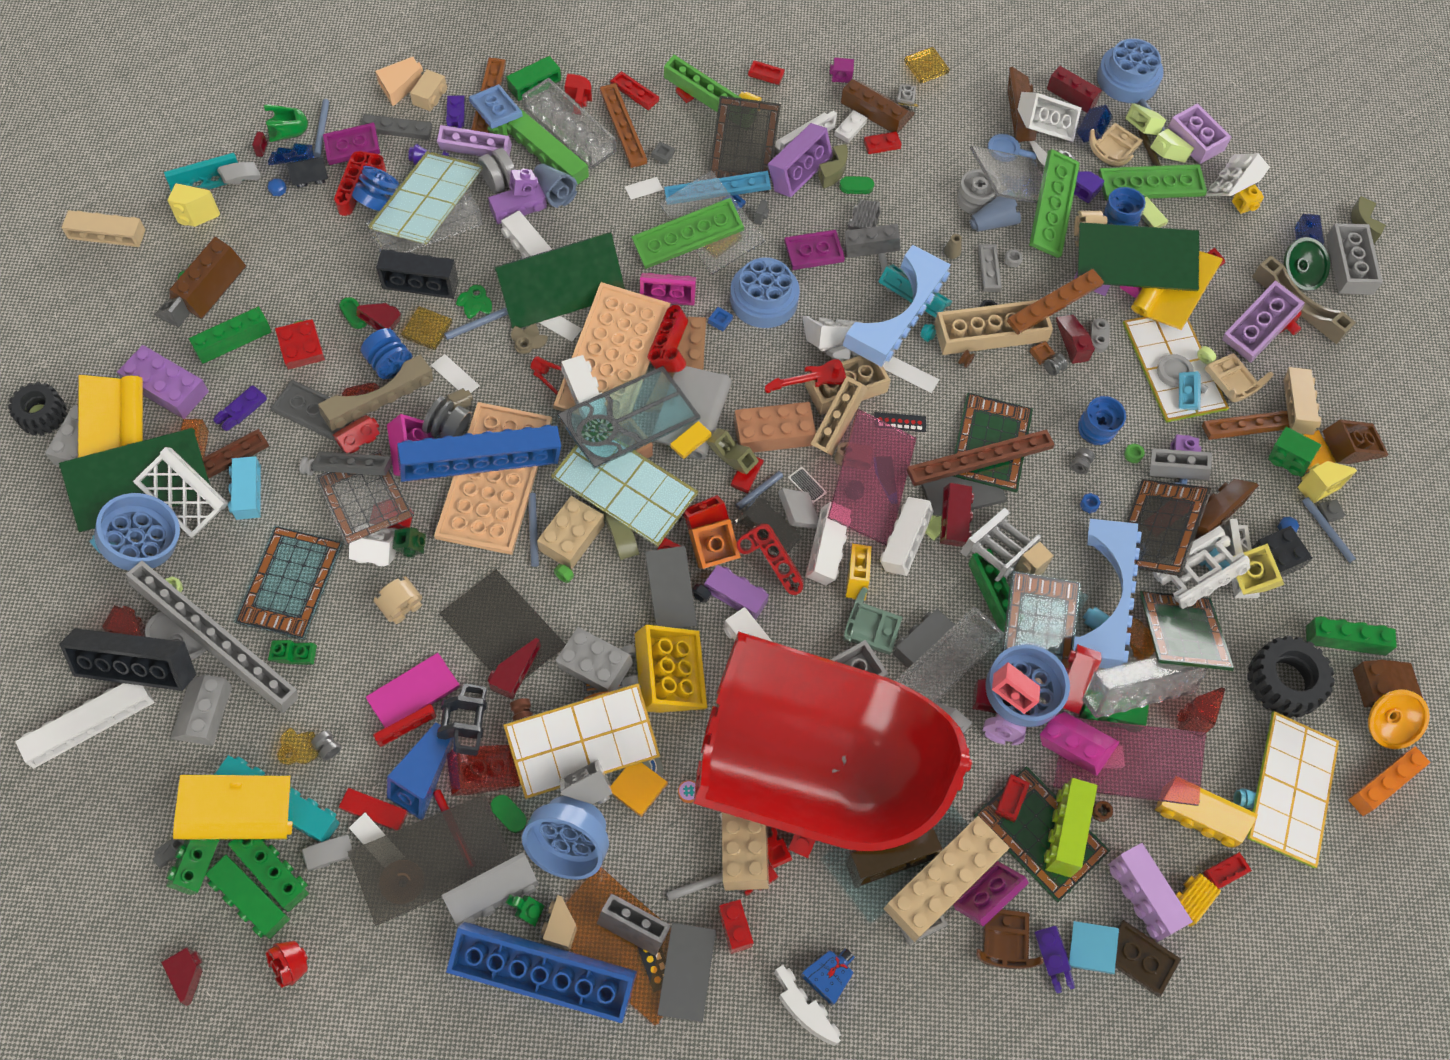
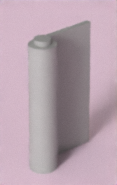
M686 366L682 371L675 372L673 380L701 417L651 441L670 445L698 421L712 434L716 430L732 380L724 373L718 374ZM672 383L666 396L677 391ZM680 395L664 402L652 436L695 416ZM705 441L689 455L695 459L704 460L710 446Z

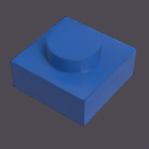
M717 307L709 317L708 324L723 332L733 320V315Z

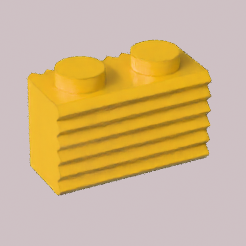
M1198 874L1195 877L1191 875L1184 882L1183 885L1186 888L1182 893L1178 891L1175 894L1193 921L1189 924L1190 927L1200 920L1221 892L1217 886H1214L1202 874Z

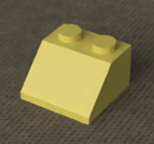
M175 184L167 200L177 222L184 226L196 227L220 215L210 190Z
M1329 461L1321 465L1317 463L1309 469V473L1301 478L1302 482L1298 488L1306 498L1309 497L1313 503H1316L1341 489L1357 470L1353 467Z
M1268 544L1243 552L1250 560V569L1245 574L1236 577L1243 595L1265 592L1285 585Z

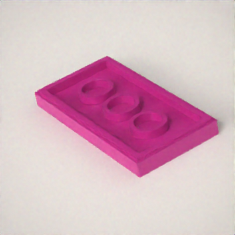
M436 653L367 695L366 699L384 728L423 707L434 704L460 688V685L439 653Z

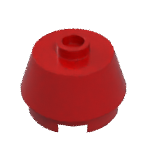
M296 941L274 943L273 947L265 953L268 966L272 967L276 975L274 979L281 988L288 985L293 986L308 971L307 954Z

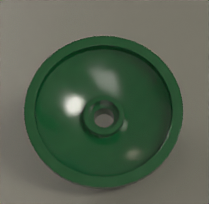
M1304 237L1295 240L1287 248L1284 256V266L1288 275L1300 290L1311 291L1322 286L1328 278L1330 259L1326 248L1318 240Z

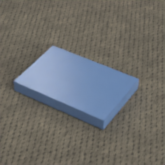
M499 84L469 97L470 103L491 129L523 116L522 111Z

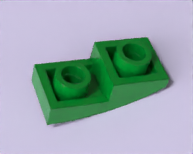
M273 640L268 660L284 664L314 665L317 645L315 643H294L291 640Z

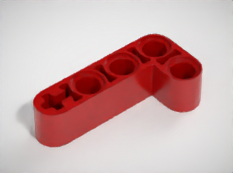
M364 151L352 153L334 197L340 215L348 216L354 211L357 200L353 198L352 192L356 183H363L359 176L363 174L362 169L364 166H371L386 172L384 159L381 155Z
M672 305L667 309L647 357L655 369L664 366L667 372H680L686 367V361L677 348L688 324V318L679 305Z
M760 524L738 539L737 549L742 554H749L760 547L789 594L798 595L802 592L804 580L770 525ZM765 529L768 531L769 536L761 538L758 535V531ZM747 539L752 545L748 549L743 548L741 541ZM771 546L777 547L779 554L771 555L768 548ZM786 563L790 570L782 572L779 569V565ZM792 573H794V574L792 575V577H791L792 580H793V582H794V583H797V582L799 583L797 589H796V587H791L792 581H791V579L789 578V576H790Z

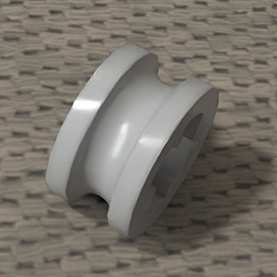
M302 458L299 467L301 474L305 475L307 473L309 476L314 474L315 471L312 468L314 459Z

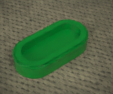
M845 176L840 180L839 188L846 194H870L874 189V181L869 177Z
M347 297L342 299L339 304L341 313L352 328H364L367 323L356 316L359 303L356 299Z
M498 795L492 800L491 810L508 831L520 833L525 829L527 825L525 814L508 796Z

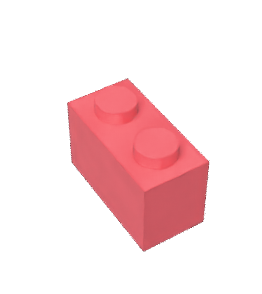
M1009 662L993 674L992 690L1023 714L1039 703L1040 686Z

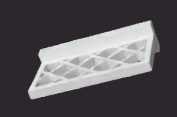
M165 447L160 452V455L133 481L145 494L158 498V490H168V502L165 503L171 509L172 504H183V516H177L180 527L191 538L199 533L221 510L228 506V502L172 448ZM162 460L168 464V473H158V464ZM179 475L183 479V487H172V476ZM146 476H154V487H146L141 481ZM158 476H168V487H158ZM172 490H183V501L172 502ZM187 490H195L197 492V501H187ZM187 504H197V516H187ZM201 504H209L214 509L208 516H201ZM187 518H197L198 526L193 531L187 527Z

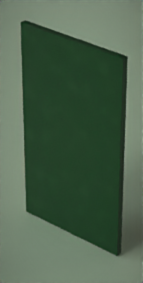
M1080 222L1077 278L1094 269L1104 281L1103 285L1198 291L1199 230Z
M611 232L495 267L512 329L515 326L523 328L592 306L601 282L625 289Z
M194 428L60 462L59 468L61 469L79 533L95 529L100 510L113 498L129 493L145 494L133 481L160 455V452L165 447L172 448L210 485ZM164 460L158 464V473H168V464ZM179 475L172 476V487H183V479ZM146 476L141 482L146 487H154V476ZM158 476V487H168V476ZM158 490V499L168 502V490ZM172 490V502L183 501V490ZM187 490V501H197V492L195 490ZM172 504V507L180 506L183 504Z

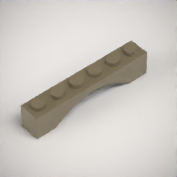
M1271 255L1259 265L1252 276L1253 279L1266 289L1276 280L1302 300L1305 304L1301 310V317L1336 345L1356 324L1344 312L1326 308L1308 298L1294 284L1285 266Z
M420 354L404 362L397 375L378 390L358 396L335 395L319 403L320 414L332 431L342 428L347 423L358 420L371 411H376L404 395L411 394L422 386L429 385L433 381L432 369Z

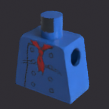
M846 948L838 956L830 950L805 969L800 977L830 1006H833L854 973L848 965L855 957Z

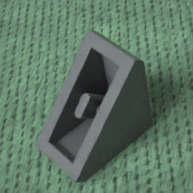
M176 297L165 301L154 315L179 328L190 313L183 299Z

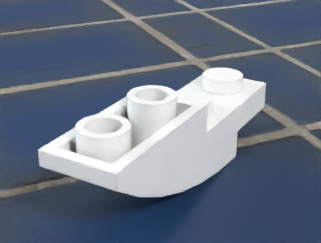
M784 965L777 968L774 974L785 990L779 996L784 1007L811 1034L833 1046L837 1045L841 1041L839 1039L841 1034L834 1023L830 1024L826 1018L828 1012L823 1004L820 1003L818 1005L816 1000L807 1004L808 997L802 988H797L794 983L796 978L791 969H786Z

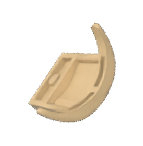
M1114 123L1098 140H1096L1094 129H1091L1089 136L1090 147L1093 153L1101 161L1114 167L1127 164L1134 157L1132 153L1143 141L1117 123Z
M1234 353L1207 364L1204 368L1231 402H1239L1253 395L1274 375L1273 372H1268L1257 381Z

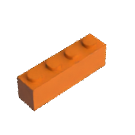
M1415 746L1396 759L1351 796L1348 801L1362 816H1365L1376 809L1431 762Z

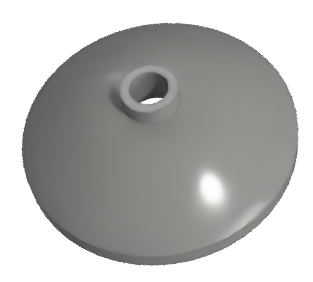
M162 612L154 615L146 625L145 637L185 642L191 660L201 656L206 651L202 645Z

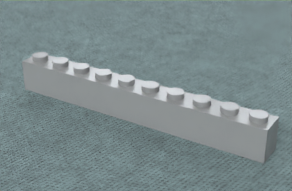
M140 561L126 573L128 583L132 588L281 713H284L298 699L297 689L145 562Z

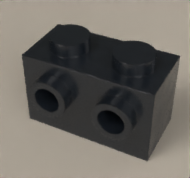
M323 156L287 163L292 186L297 185V188L306 187L309 182H315V185L326 183L325 179L329 178Z

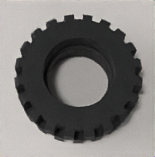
M1292 636L1275 638L1259 650L1249 663L1248 670L1250 672L1247 674V680L1251 681L1249 687L1251 692H1255V699L1257 701L1260 700L1265 709L1268 710L1270 708L1273 710L1272 712L1282 713L1288 718L1293 716L1298 718L1303 717L1305 714H1310L1327 700L1333 691L1332 687L1334 686L1335 679L1331 677L1334 675L1333 667L1329 666L1331 662L1328 657L1325 658L1323 656V651L1320 648H1315L1314 644L1310 641L1304 642V639L1300 637L1293 639ZM1276 663H1286L1296 668L1304 679L1305 691H1296L1284 685L1277 675Z

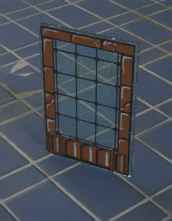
M274 526L234 623L305 641L342 549L343 542Z
M1012 571L1002 652L1016 645H1035L1050 651L1061 661L1065 668H1068L1070 662L1067 659L1074 647L1081 583ZM1035 678L1037 683L1043 684L1041 679Z

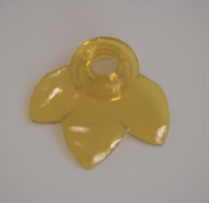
M293 728L287 729L280 738L281 747L277 753L279 761L284 765H291L295 762L307 764L313 761L318 756V752L312 748L313 745L311 743L315 733L304 732L297 735ZM288 752L293 753L290 758H286Z

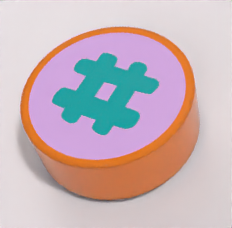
M691 780L682 782L678 788L679 798L685 803L694 802L695 782Z

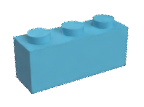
M256 456L232 458V466H229V475L232 478V483L229 484V494L231 495V501L228 502L229 512L233 513L236 520L260 518L261 465Z

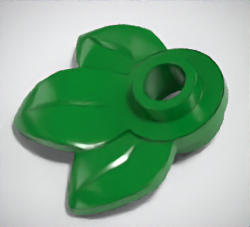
M478 284L471 286L467 292L461 293L456 301L457 306L464 307V312L468 319L476 316L479 311L486 315L491 314L492 311L491 299L486 296L485 288ZM480 291V294L474 295V292Z

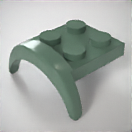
M863 587L851 610L843 640L847 643L854 642L857 644L866 640L871 649L891 655L903 617L864 604L863 601L868 590Z

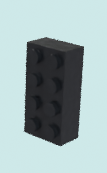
M381 249L376 269L382 289L454 299L459 282L454 259Z

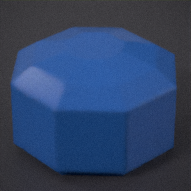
M274 178L269 181L268 190L273 196H281L286 193L287 187L282 179Z
M1089 493L1083 496L1080 506L1083 511L1090 514L1097 511L1101 502L1098 496Z
M1288 516L1283 517L1277 527L1279 530L1292 526L1294 531L1297 532L1299 524L1296 519Z

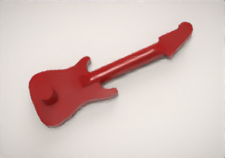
M834 359L821 366H806L804 371L810 372V374L785 379L776 378L765 386L764 391L770 393L784 386L814 380L817 381L815 387L823 384L841 385L846 378V373L842 362L839 359Z

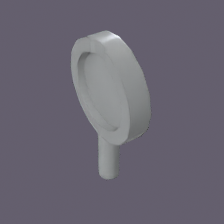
M1178 354L1166 355L1161 359L1157 367V374L1160 380L1171 387H1179V373L1194 372L1191 362ZM1201 383V392L1205 393L1209 387Z

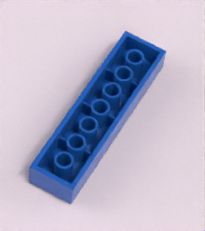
M544 425L539 428L525 427L521 430L505 429L502 432L486 431L475 435L467 433L456 437L424 438L420 441L405 440L397 443L401 482L558 464L561 451L558 427Z
M467 922L462 923L457 929L446 973L619 1023H623L637 975V971Z

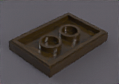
M1122 920L1118 926L1119 935L1115 968L1157 997H1161L1181 958L1125 920Z

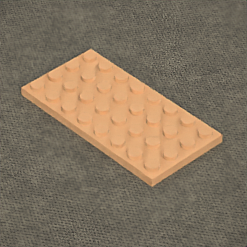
M602 282L600 283L572 358L583 355L585 361H589L592 368L591 375L596 377L599 387L597 389L599 393L609 391L647 373L650 365L647 357L671 303ZM565 378L562 381L553 405V409L559 411L567 410L576 405ZM644 379L609 394L613 399L612 411L615 419L633 412ZM605 398V403H604V405H605V407H606V409H607V403H608V401H607L606 398ZM578 409L572 412V415L581 417Z
M478 402L468 433L475 435L486 431L502 432L505 429L539 428L544 425H551L552 417ZM539 466L453 476L435 531V539L512 555Z

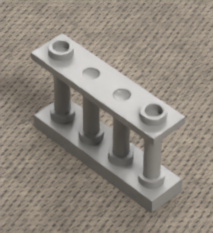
M1003 508L973 534L960 551L965 557L971 552H977L1000 571L995 579L997 582L1003 577L1007 579L1022 555L1035 546L1042 537L1038 534L1031 541L1010 525L1007 517L1011 512L1006 508ZM1000 529H1004L1005 531H1007L1010 535H1012L1019 542L1025 545V547L1021 548L1018 544H1016L1009 537L1003 534L1000 531ZM991 537H996L999 541L1005 544L1017 555H1011L1008 551H1006L999 544L993 541ZM986 544L1008 563L1006 565L983 548L982 545Z

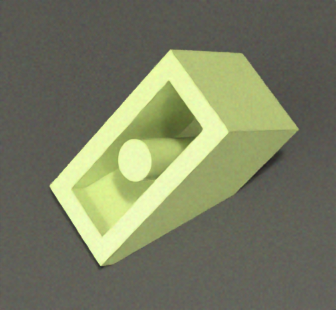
M1132 103L1125 118L1144 134L1152 135L1161 133L1166 119L1157 112Z
M1170 129L1159 133L1150 147L1163 158L1183 163L1187 161L1195 149Z

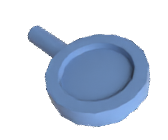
M1007 134L993 136L987 146L989 157L999 163H1011L1018 156L1035 160L1037 157L1035 152L1020 149L1018 141Z

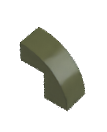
M846 144L834 146L832 161L819 164L818 178L823 188L832 186L843 176L848 158Z
M1360 196L1351 212L1352 223L1369 224L1373 243L1375 244L1386 225L1370 218L1377 203Z
M717 428L712 436L706 440L710 448L725 463L741 473L747 474L759 462L750 447L736 444L725 429Z
M603 511L607 528L613 537L615 549L620 560L639 555L632 529Z

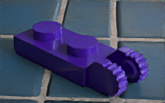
M465 95L447 96V126L463 129L465 123Z
M252 385L224 410L218 412L213 420L218 425L224 421L221 427L224 431H229L267 400V397Z
M1057 926L1036 931L1035 935L1056 993L1062 992V986L1057 976L1060 973L1065 974L1066 983L1070 990L1075 989V983L1070 971L1072 969Z

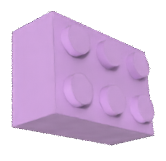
M1198 103L1172 117L1167 128L1195 148L1190 156L1198 164H1202L1223 152L1231 139V136Z

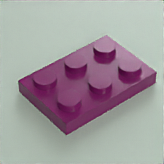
M374 122L323 134L329 165L349 161L352 153L356 151L381 154Z
M836 230L790 236L784 239L792 270L842 263L845 260Z
M997 861L953 904V907L983 927L1029 882L1022 874Z

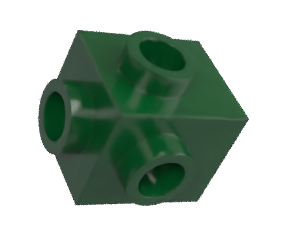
M414 527L396 529L394 532L393 549L403 553L405 557H415L417 554H424L426 534L419 532Z

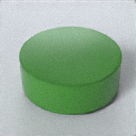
M1130 444L1124 451L1126 460L1131 463L1140 462L1145 455L1143 447L1138 444Z

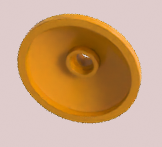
M1400 689L1388 692L1376 701L1369 713V732L1377 743L1386 748H1406L1417 742L1425 733L1429 724V708L1425 700L1412 691Z

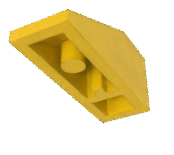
M852 543L846 586L847 598L856 600L863 587L868 590L872 546Z

